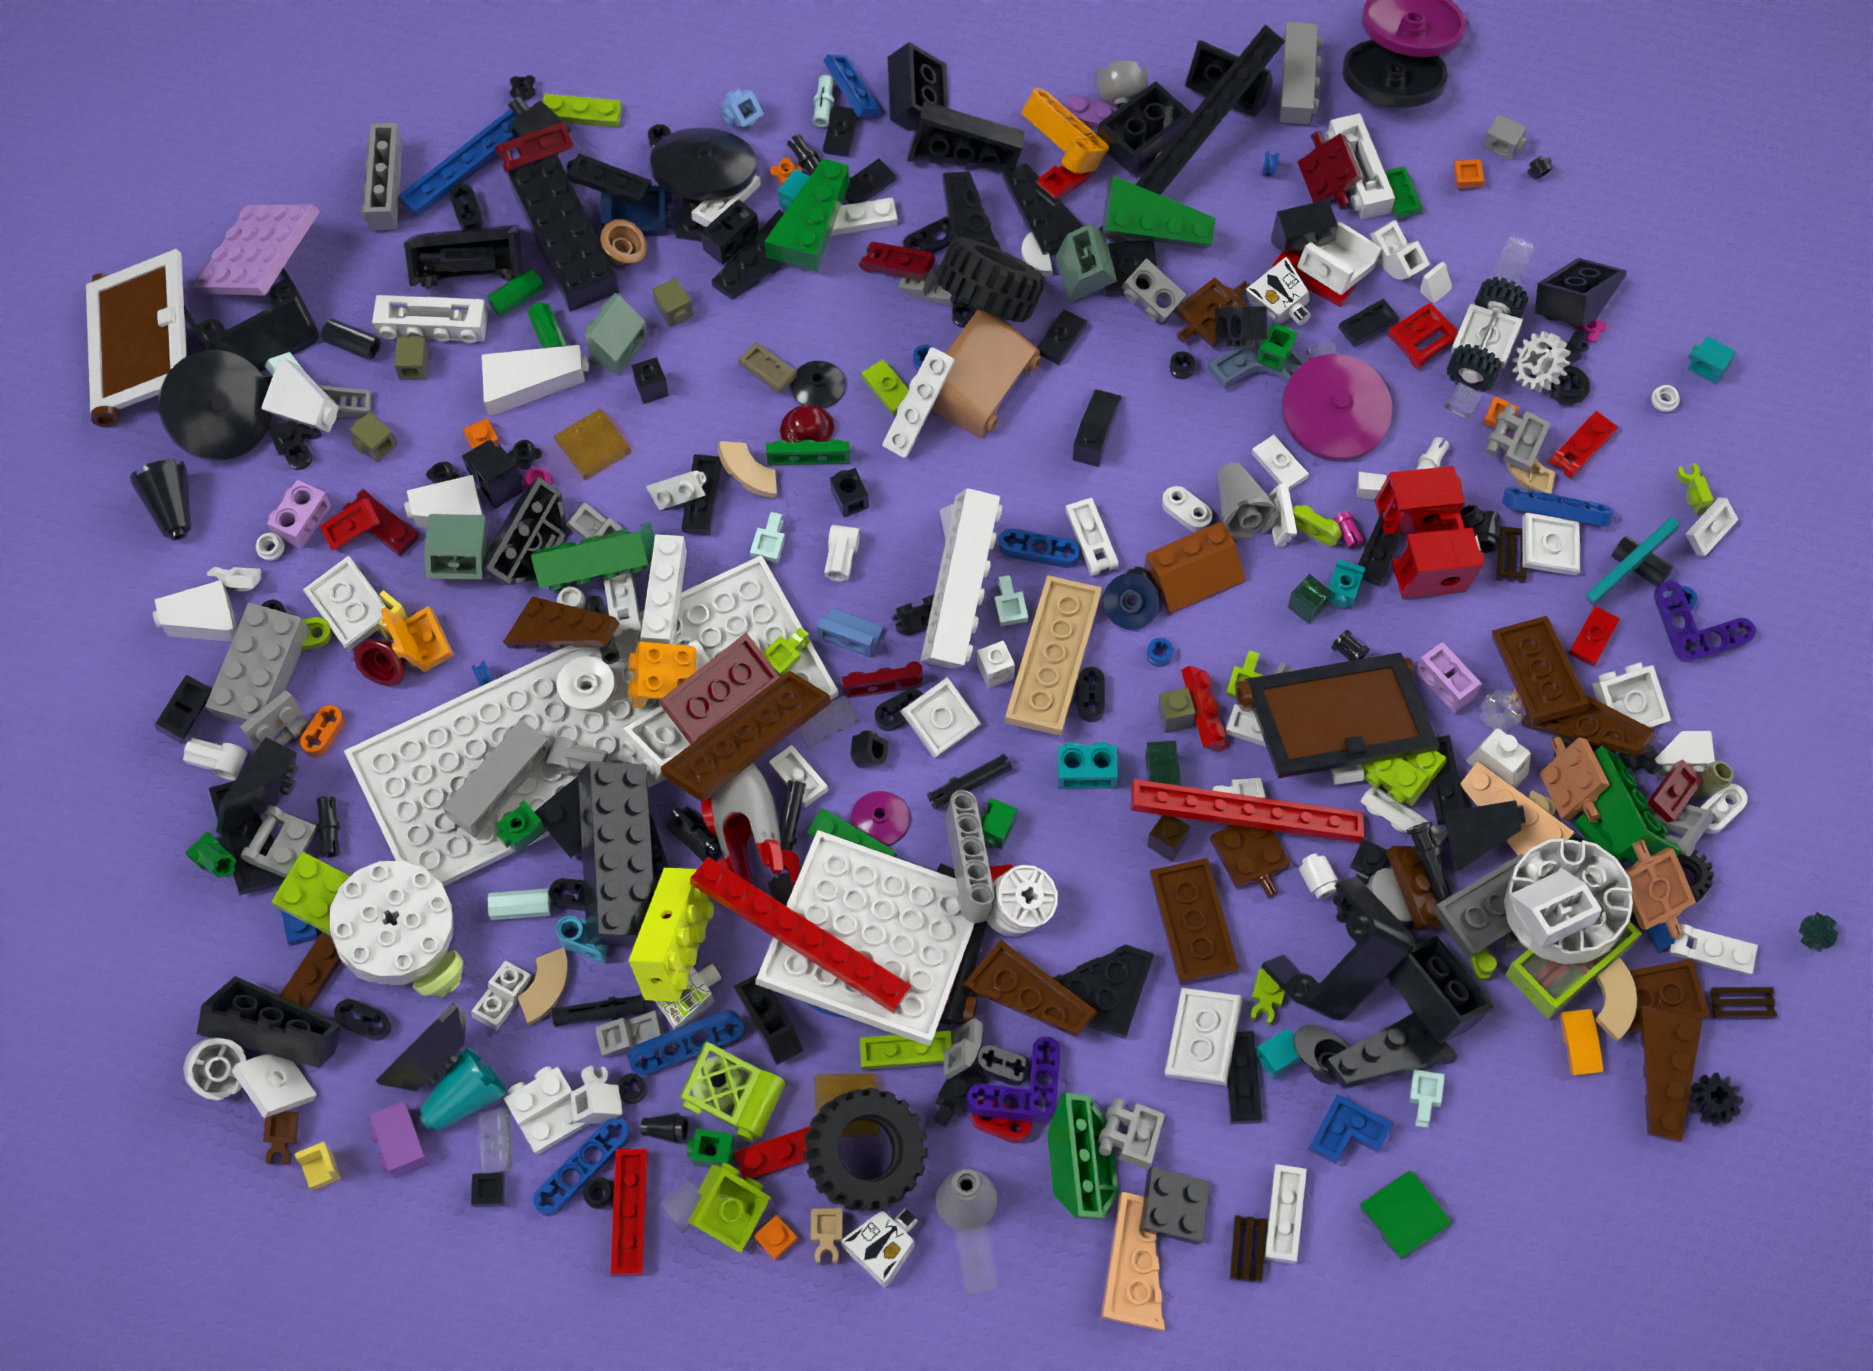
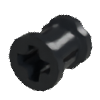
M1345 630L1340 634L1331 646L1334 652L1339 651L1349 661L1364 659L1370 650L1366 645L1362 646L1351 636L1352 633L1349 630Z

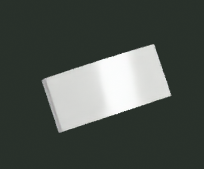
M505 961L488 982L486 993L471 1011L472 1018L498 1031L517 1003V996L523 993L531 978V974Z

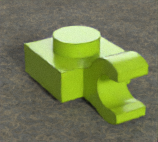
M1693 463L1690 468L1692 474H1686L1683 467L1679 466L1676 477L1681 483L1689 487L1686 491L1688 504L1693 506L1696 515L1704 514L1714 501L1705 477L1700 476V468L1696 463Z
M801 627L787 641L780 635L763 652V655L780 677L786 674L802 658L801 653L798 651L804 649L810 643V639L807 638L809 634Z
M1249 650L1243 668L1234 666L1226 696L1236 699L1235 684L1237 681L1262 676V674L1254 672L1260 653Z

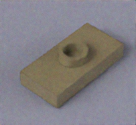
M757 342L738 359L741 367L779 395L797 377L796 370Z

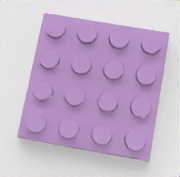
M313 204L247 205L240 211L239 218L234 226L226 232V238L220 247L212 253V259L206 268L202 269L198 274V280L193 288L199 294L266 295L320 211Z

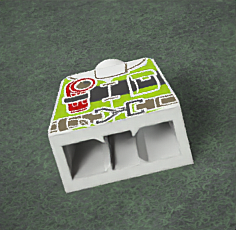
M710 964L698 973L693 966L691 967L688 976V986L683 990L679 1002L655 1001L674 1030L693 1023L713 1004L714 999L708 987L722 979L713 964Z

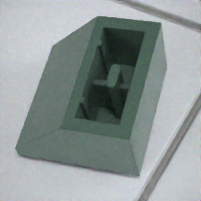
M1090 223L1067 234L1056 254L1068 302H1073L1117 281L1106 237L1099 229Z
M616 293L613 294L609 301L603 303L600 314L595 321H591L585 330L592 363L620 376L648 337L645 320Z
M429 514L424 549L426 578L482 580L486 574L484 566L488 551L486 515Z

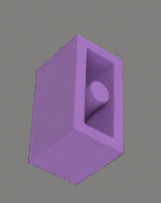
M405 1101L369 1114L372 1125L368 1126V1131L373 1143L379 1142L382 1153L377 1154L383 1172L388 1170L395 1179L429 1165L411 1109Z

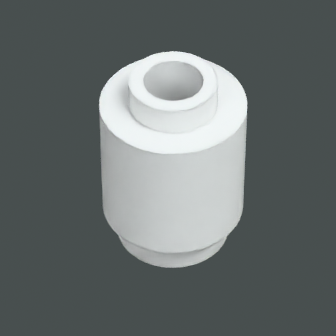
M1315 853L1301 861L1303 865L1300 866L1299 871L1311 894L1316 895L1318 900L1325 899L1338 891L1334 887L1338 883V879L1326 856H1318Z

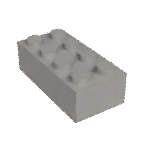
M248 602L205 705L206 709L215 718L242 725L285 691L303 649L302 644L306 641V635L310 632V628L301 617Z

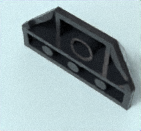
M540 477L533 481L512 507L488 549L484 566L486 572L506 585L537 580L531 555L537 550L560 545L567 534L565 513L561 502L563 501L562 492Z
M453 1002L375 1081L379 1085L418 1091L425 1083L432 1086L444 1074L440 1068L443 1067L447 1071L460 1058L456 1052L465 1044L467 1015Z

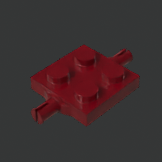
M1315 131L1310 136L1315 149L1297 161L1313 203L1336 199L1339 209L1346 210L1350 207V203L1345 193L1352 185L1363 178L1346 136L1339 133L1332 139L1324 142L1321 131Z

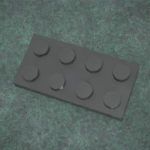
M1522 853L1432 908V911L1467 959L1513 932L1507 921L1504 899L1514 868L1524 857Z

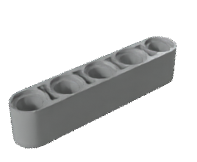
M958 790L951 795L945 821L962 914L966 920L972 923H982L989 915L994 900V889L977 800L972 793Z

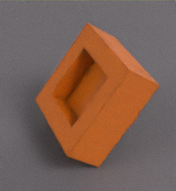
M1481 159L1454 161L1453 172L1456 189L1483 187L1484 176Z
M1494 396L1482 423L1495 429L1497 426L1496 419L1499 413L1504 411L1506 405H1512L1516 408L1514 416L1517 415L1520 407ZM1508 428L1505 434H1508L1511 428Z
M488 418L462 429L471 449L476 448L491 439L495 446L500 445L499 439Z
M778 1215L772 1218L753 1236L774 1261L798 1241V1237Z

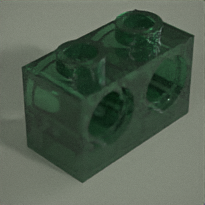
M1176 741L1147 742L1145 751L1147 781L1181 786Z

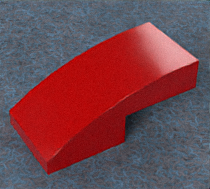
M1063 164L1059 168L1054 165L1036 180V184L1054 199H1057L1085 183L1092 177V171L1075 173L1068 170Z

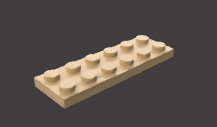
M1047 575L1006 712L1005 723L1062 736L1102 595L1101 587Z

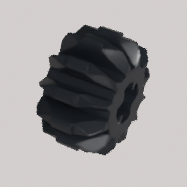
M1718 1072L1713 1073L1711 1078L1706 1074L1702 1075L1699 1078V1082H1694L1691 1086V1090L1694 1093L1689 1095V1102L1696 1104L1691 1109V1113L1700 1112L1702 1114L1700 1121L1703 1123L1710 1118L1713 1127L1718 1126L1721 1121L1724 1124H1729L1732 1121V1116L1737 1117L1741 1113V1109L1738 1106L1743 1103L1744 1098L1735 1095L1740 1090V1086L1731 1087L1729 1085L1731 1076H1727L1721 1081ZM1711 1095H1715L1717 1098L1712 1100ZM1719 1099L1721 1103L1717 1104L1715 1100Z

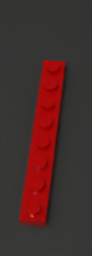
M1135 779L1131 784V811L1361 843L1364 838L1363 812Z
M707 857L690 878L692 886L890 1012L894 1013L910 992L912 985L713 859Z

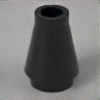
M1486 511L1484 513V518L1474 533L1478 537L1482 553L1494 552L1501 543L1500 515L1495 511Z
M679 1112L643 1118L641 1121L642 1136H649L676 1144L687 1139L688 1118L687 1116H681Z

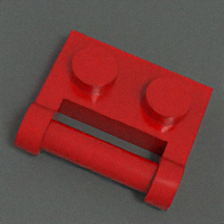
M1429 302L1390 328L1387 336L1409 358L1412 366L1419 369L1426 364V360L1448 345H1453L1458 335V330ZM1438 331L1444 334V336L1422 351L1416 348V346Z

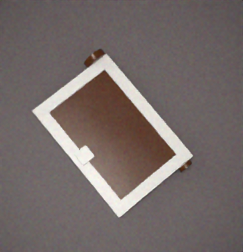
M177 249L108 276L101 273L92 276V282L86 284L90 415L92 423L96 426H115L120 422L119 409L159 395L166 375L180 360L186 357L181 252Z

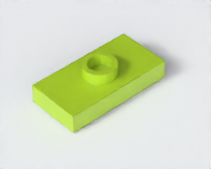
M882 359L861 372V378L893 416L897 413V409L905 399L909 389L885 360Z

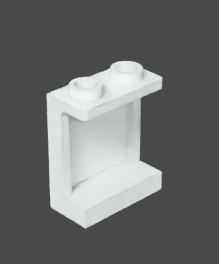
M1338 222L1335 241L1324 246H1316L1312 242L1304 247L1297 268L1342 295L1375 268L1382 248L1342 222Z

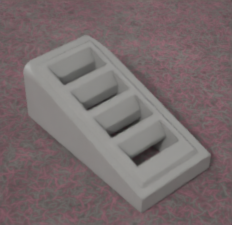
M318 385L333 401L340 400L336 418L364 417L371 412L372 390ZM346 399H351V406H346ZM357 399H363L362 407H357Z

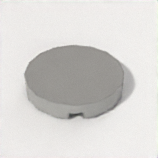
M1384 868L1375 872L1368 879L1369 883L1366 886L1403 925L1409 924L1413 920L1393 869Z

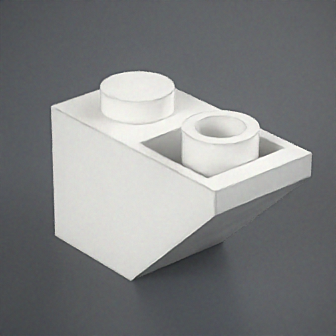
M1681 731L1655 758L1658 764L1663 765V769L1649 775H1659V777L1665 778L1676 762L1684 760L1701 776L1707 765L1715 762L1711 731Z

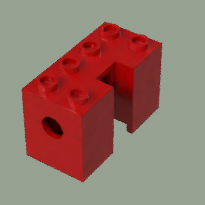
M1454 466L1390 472L1374 501L1378 515L1380 516L1381 512L1384 511V521L1382 523V530L1384 528L1385 531L1384 537L1388 534L1396 536L1397 533L1403 532L1402 535H1407L1406 539L1409 545L1401 558L1392 560L1402 599L1466 592L1484 566V555L1482 551H1479L1473 528H1464L1460 515V510L1465 504L1462 494V481L1457 476Z

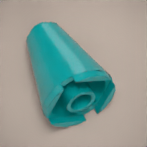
M469 1047L459 1054L460 1058L448 1069L420 1107L422 1115L419 1118L431 1131L434 1128L442 1131L507 1094L505 1092L506 1087L495 1071L489 1065L486 1067L479 1060L482 1057Z

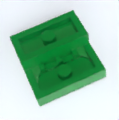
M1411 1170L1360 1203L1361 1211L1381 1232V1238L1401 1260L1451 1226V1222L1444 1211Z

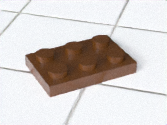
M1692 959L1629 970L1636 987L1637 1008L1633 1022L1624 1035L1642 1032V1020L1639 1016V1007L1641 1006L1700 1021L1708 1020L1710 1017Z

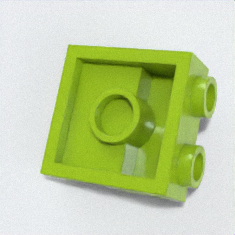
M1431 751L1365 763L1362 768L1365 776L1364 779L1370 785L1376 788L1381 786L1389 791V796L1400 804L1406 802L1413 806L1445 765L1447 759L1439 752Z
M723 1163L721 1167L712 1164L697 1192L702 1196L687 1223L732 1250L742 1253L771 1196L761 1191L763 1185L748 1177L744 1181L738 1177L740 1171L726 1163Z

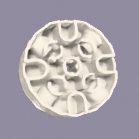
M1564 838L1549 839L1529 849L1515 866L1509 879L1504 899L1507 921L1520 943L1540 958L1561 964L1588 963L1607 953L1627 927L1632 912V887L1629 876L1617 858L1599 845L1584 840L1578 842L1575 840H1564ZM1564 869L1586 883L1602 911L1594 924L1541 949L1509 896Z
M379 861L357 870L339 887L330 907V934L341 962L358 978L371 983L373 981L378 984H389L390 986L406 985L427 976L444 959L453 937L452 905L443 885L426 869L406 861ZM389 920L397 921V925L392 926V924H387Z

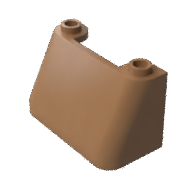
M978 309L946 353L955 359V363L930 411L983 439L988 431L992 432L999 421V418L996 416L997 407L1021 373L1028 374L1031 370L1035 371L1038 368L1042 359L1040 350L1001 317L990 315Z

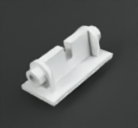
M691 471L648 485L646 488L658 509L662 510L705 496L701 487L706 482V476L703 472Z

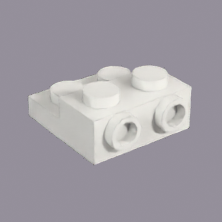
M1641 662L1624 667L1626 673L1616 676L1615 671L1599 675V682L1592 684L1597 701L1648 727L1671 721L1653 665L1643 667Z
M661 706L624 727L619 740L622 753L626 757L633 756L639 764L646 765L647 777L653 776L657 781L664 778L660 767L691 745Z
M548 1066L539 1070L534 1076L536 1078L534 1081L527 1085L523 1082L513 1085L507 1091L509 1095L504 1098L536 1156L590 1125V1123L574 1122L570 1095L572 1090L558 1067L552 1070Z

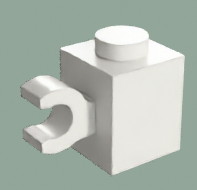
M593 1066L583 1069L581 1075L585 1085L570 1093L574 1122L604 1124L609 1119L623 1115L618 1085L604 1084L608 1078L606 1068L601 1067L597 1069L595 1075Z

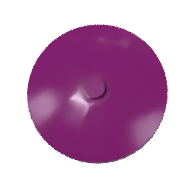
M1367 0L1362 13L1363 28L1371 39L1388 50L1408 56L1433 57L1448 53L1461 43L1466 29V19L1463 12L1451 0Z
M1325 354L1306 361L1292 374L1282 395V416L1290 435L1304 450L1325 460L1349 461L1366 455L1383 439L1392 418L1391 397L1383 379L1368 364L1348 355Z

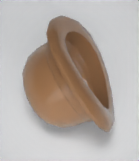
M624 219L613 220L602 229L601 245L608 260L613 264L627 266L642 261L646 256V239L642 231L634 223Z

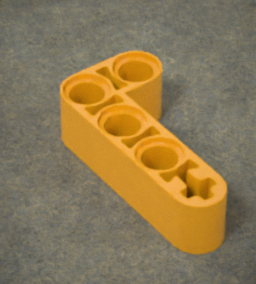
M1040 88L1033 89L1021 110L1022 115L1065 152L1061 162L1068 170L1075 173L1095 171L1109 149L1108 144L1047 91Z

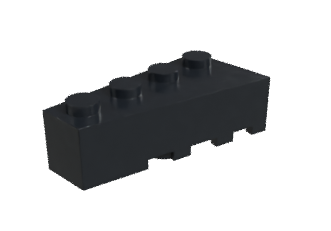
M924 101L910 143L907 161L916 162L917 159L929 160V163L934 164L946 161L956 162V165L966 166V164L970 163L980 164V167L1014 170L1023 148L1025 131Z
M234 976L201 1005L196 1034L209 1038L229 1039L241 1047L320 1068L335 1054L341 1024Z

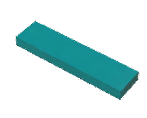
M1670 517L1586 593L1587 601L1594 607L1678 531L1680 524L1673 517Z

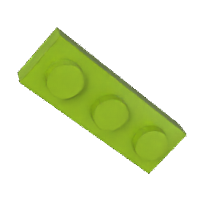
M544 94L543 103L567 124L618 128L622 110L621 100Z
M951 1031L935 1032L931 1046L899 1035L859 1037L861 1070L944 1064V1051L952 1046Z

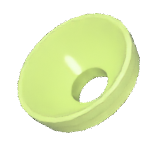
M455 950L447 952L444 959L427 976L413 982L414 989L420 995L438 996L439 998L454 991L460 984L463 971V960L458 952Z
M718 1056L705 1060L708 1074L722 1070ZM727 1062L728 1067L734 1066L733 1064ZM739 1067L730 1070L735 1088L745 1085L747 1077L744 1070ZM700 1070V1072H699L697 1078L703 1076L701 1070ZM704 1080L694 1083L692 1091L695 1098L703 1100L710 1097ZM727 1082L722 1087H713L715 1095L729 1091ZM742 1090L736 1091L738 1098ZM731 1094L717 1098L722 1112L730 1111L735 1107ZM711 1101L705 1102L706 1104L713 1107Z

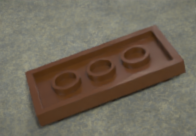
M1547 615L1492 630V639L1532 725L1589 710V702Z
M1208 858L1150 870L1149 875L1179 985L1238 973L1237 960Z

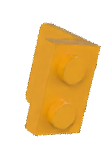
M427 606L405 620L387 607L381 610L384 618L381 620V623L386 632L392 635L394 640L392 648L399 658H405L412 667L416 666L423 672H427L454 656L436 614L431 607Z
M639 641L634 653H630L628 660V670L633 671V680H629L628 698H632V708L644 709L648 699H662L696 672V648L686 645Z

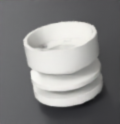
M1029 865L1012 868L992 881L994 900L986 922L994 931L1004 936L1013 937L1026 934L1045 924L1053 916L1057 907L1058 892L1053 880L1045 871Z

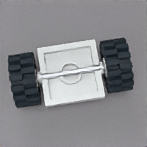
M1493 277L1492 280L1488 278L1486 281H1483L1474 301L1475 305L1470 304L1452 347L1453 354L1446 373L1450 376L1449 379L1451 381L1456 380V385H1464L1466 390H1469V388H1472L1474 392H1478V389L1481 392H1485L1486 389L1490 390L1494 386L1500 368H1505L1521 329L1523 322L1521 317L1528 302L1527 292L1522 291L1523 287L1520 285L1516 287V282L1512 280L1508 283L1506 278H1502L1499 281L1498 277Z

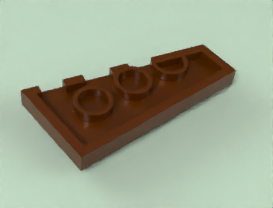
M532 596L503 643L508 648H517L518 645L538 648L539 645L549 644L552 648H562V645L572 644L574 647H606L620 623L613 616Z
M1641 1006L1639 1007V1016L1642 1020L1641 1046L1644 1050L1643 1076L1646 1080L1647 1135L1681 1142L1702 1021Z

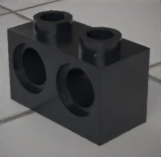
M737 199L701 231L703 250L721 265L726 263L759 231L757 213Z
M1267 306L1215 308V341H1226V346L1257 345V340L1267 339Z
M186 674L155 723L156 730L182 744L205 707L212 688Z

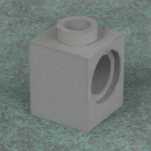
M1498 114L1487 132L1483 149L1511 161L1516 152L1521 154L1528 139L1524 138L1527 127Z

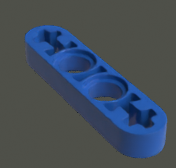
M1506 487L1502 498V504L1512 509L1597 526H1609L1614 513L1611 507L1604 504L1518 487Z
M726 1010L633 1046L628 1053V1062L632 1071L638 1075L655 1072L698 1055L705 1042L719 1047L738 1039L744 1030L743 1023L738 1013ZM731 1021L732 1028L727 1030L725 1023ZM712 1027L716 1028L718 1035L714 1036ZM699 1031L708 1033L707 1038L703 1042L696 1043L692 1041L695 1033ZM675 1042L679 1044L676 1052L672 1054L663 1052L664 1047L668 1043ZM657 1049L659 1058H656L653 1050ZM644 1055L646 1062L640 1063L638 1057Z
M613 1118L606 1121L537 1189L533 1202L540 1214L543 1216H553L560 1212L616 1155V1149H622L628 1143L630 1131L623 1120ZM621 1127L622 1137L619 1140L613 1137L607 1143L609 1148H611L607 1152L603 1144L598 1140L602 1138L605 1143L611 1137L609 1130L611 1128L618 1130ZM591 1148H598L602 1152L601 1159L594 1164L586 1162L585 1153ZM574 1170L578 1172L579 1181L575 1185L566 1186L563 1184L562 1178L567 1171ZM557 1182L561 1190L566 1194L562 1196L558 1192L553 1197L555 1204L552 1207L549 1205L542 1207L544 1202L541 1198L544 1195L551 1197L557 1191L553 1186Z

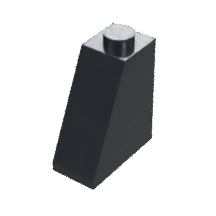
M1513 800L1443 812L1453 870H1462L1521 831V824L1526 823L1523 805L1517 806V801Z

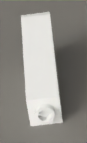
M580 345L483 354V393L488 416L499 414L584 383V372L589 371L588 356L582 355Z

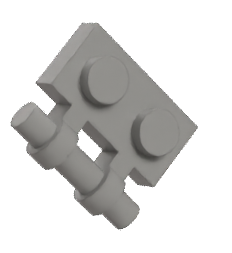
M1506 405L1504 411L1500 412L1496 419L1497 426L1487 439L1488 446L1485 451L1487 454L1495 456L1498 449L1502 448L1506 450L1502 460L1528 472L1551 423L1528 411H1525L1520 419L1514 416L1516 408L1512 405ZM1508 428L1515 430L1512 439L1505 436Z
M285 690L239 727L248 742L257 750L265 737L283 746L292 738L296 740L302 735L301 731L309 723L303 716L295 722L293 721L302 712L293 696ZM283 728H285L284 731H282L279 735H277V736L273 739V736H274L275 734H277L280 730H282Z
M1116 1098L1113 1100L1112 1106L1108 1108L1105 1116L1107 1124L1099 1136V1153L1108 1156L1111 1154L1112 1147L1120 1148V1160L1148 1170L1153 1160L1165 1114L1138 1103L1134 1106L1133 1111L1130 1112L1124 1109L1125 1101ZM1119 1125L1128 1126L1126 1135L1117 1132Z

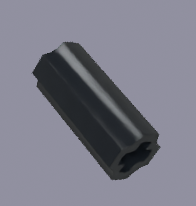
M332 318L328 319L322 327L321 337L323 342L371 360L375 358L380 350L381 342L379 337Z
M1626 535L1618 543L1611 556L1622 562L1640 544ZM1652 553L1634 572L1655 586H1659L1664 583L1674 566Z

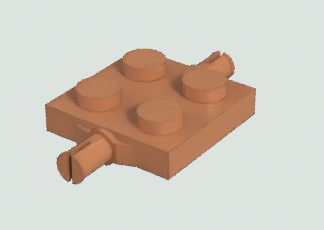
M1561 737L1553 738L1554 741L1551 740L1550 744L1556 753V757L1539 774L1561 819L1570 821L1579 812L1584 811L1590 823L1598 821L1601 816L1594 803L1610 784L1587 739L1579 737L1566 748Z
M1638 840L1632 843V846L1639 860L1632 867L1625 870L1631 882L1632 910L1640 929L1644 930L1658 923H1666L1671 938L1679 937V935L1683 934L1677 916L1684 909L1695 904L1696 901L1673 848H1665L1654 855H1650L1645 840Z

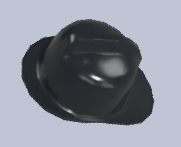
M1307 1024L1300 1027L1296 1031L1293 1040L1294 1048L1299 1058L1309 1066L1310 1072L1318 1081L1325 1084H1337L1336 1079L1324 1065L1327 1059L1352 1045L1318 1025Z

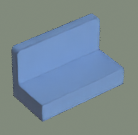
M831 609L827 618L821 617L817 625L818 639L871 658L882 635L883 627L842 611Z

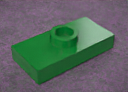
M1403 166L1384 171L1395 196L1392 211L1396 220L1422 214L1423 208L1406 167Z

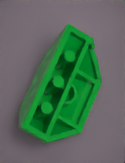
M1064 1093L1061 1095L1047 1132L1053 1195L1074 1218L1101 1220L1105 1218L1107 1210L1118 1194L1114 1149L1112 1147L1111 1154L1108 1156L1099 1153V1136L1107 1123L1099 1110L1094 1106L1095 1102L1091 1095Z

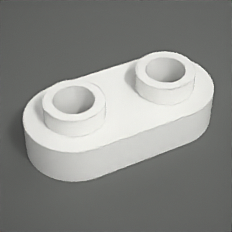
M1173 486L1164 492L1162 498L1164 511L1193 532H1198L1211 525V509L1189 491L1180 486ZM1177 496L1180 497L1181 500L1176 501L1172 499V497ZM1199 512V513H1201L1203 516H1202V517H1196V516L1194 515V513Z
M1731 784L1716 792L1701 806L1702 809L1712 812L1715 822L1714 824H1709L1704 831L1705 833H1719L1743 810L1748 798L1742 787ZM1725 799H1731L1734 805H1729Z

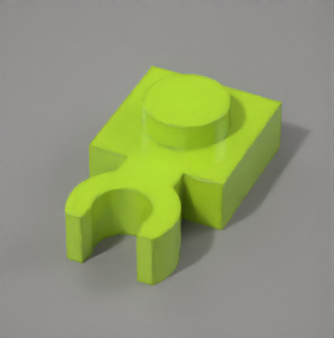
M1260 968L1251 1000L1259 1003L1253 1007L1250 1020L1255 1021L1257 1013L1264 1012L1268 1017L1266 1025L1270 1026L1274 1019L1272 1006L1281 1007L1285 992L1264 969Z

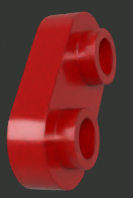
M984 1099L977 1101L979 1105L984 1103ZM995 1100L993 1107H997V1101ZM1003 1104L1007 1109H1016L1006 1104ZM971 1114V1121L975 1128L1011 1143L1025 1141L1031 1132L1032 1122L1000 1118L984 1121L981 1116ZM1018 1126L1021 1130L1013 1132L1010 1127Z

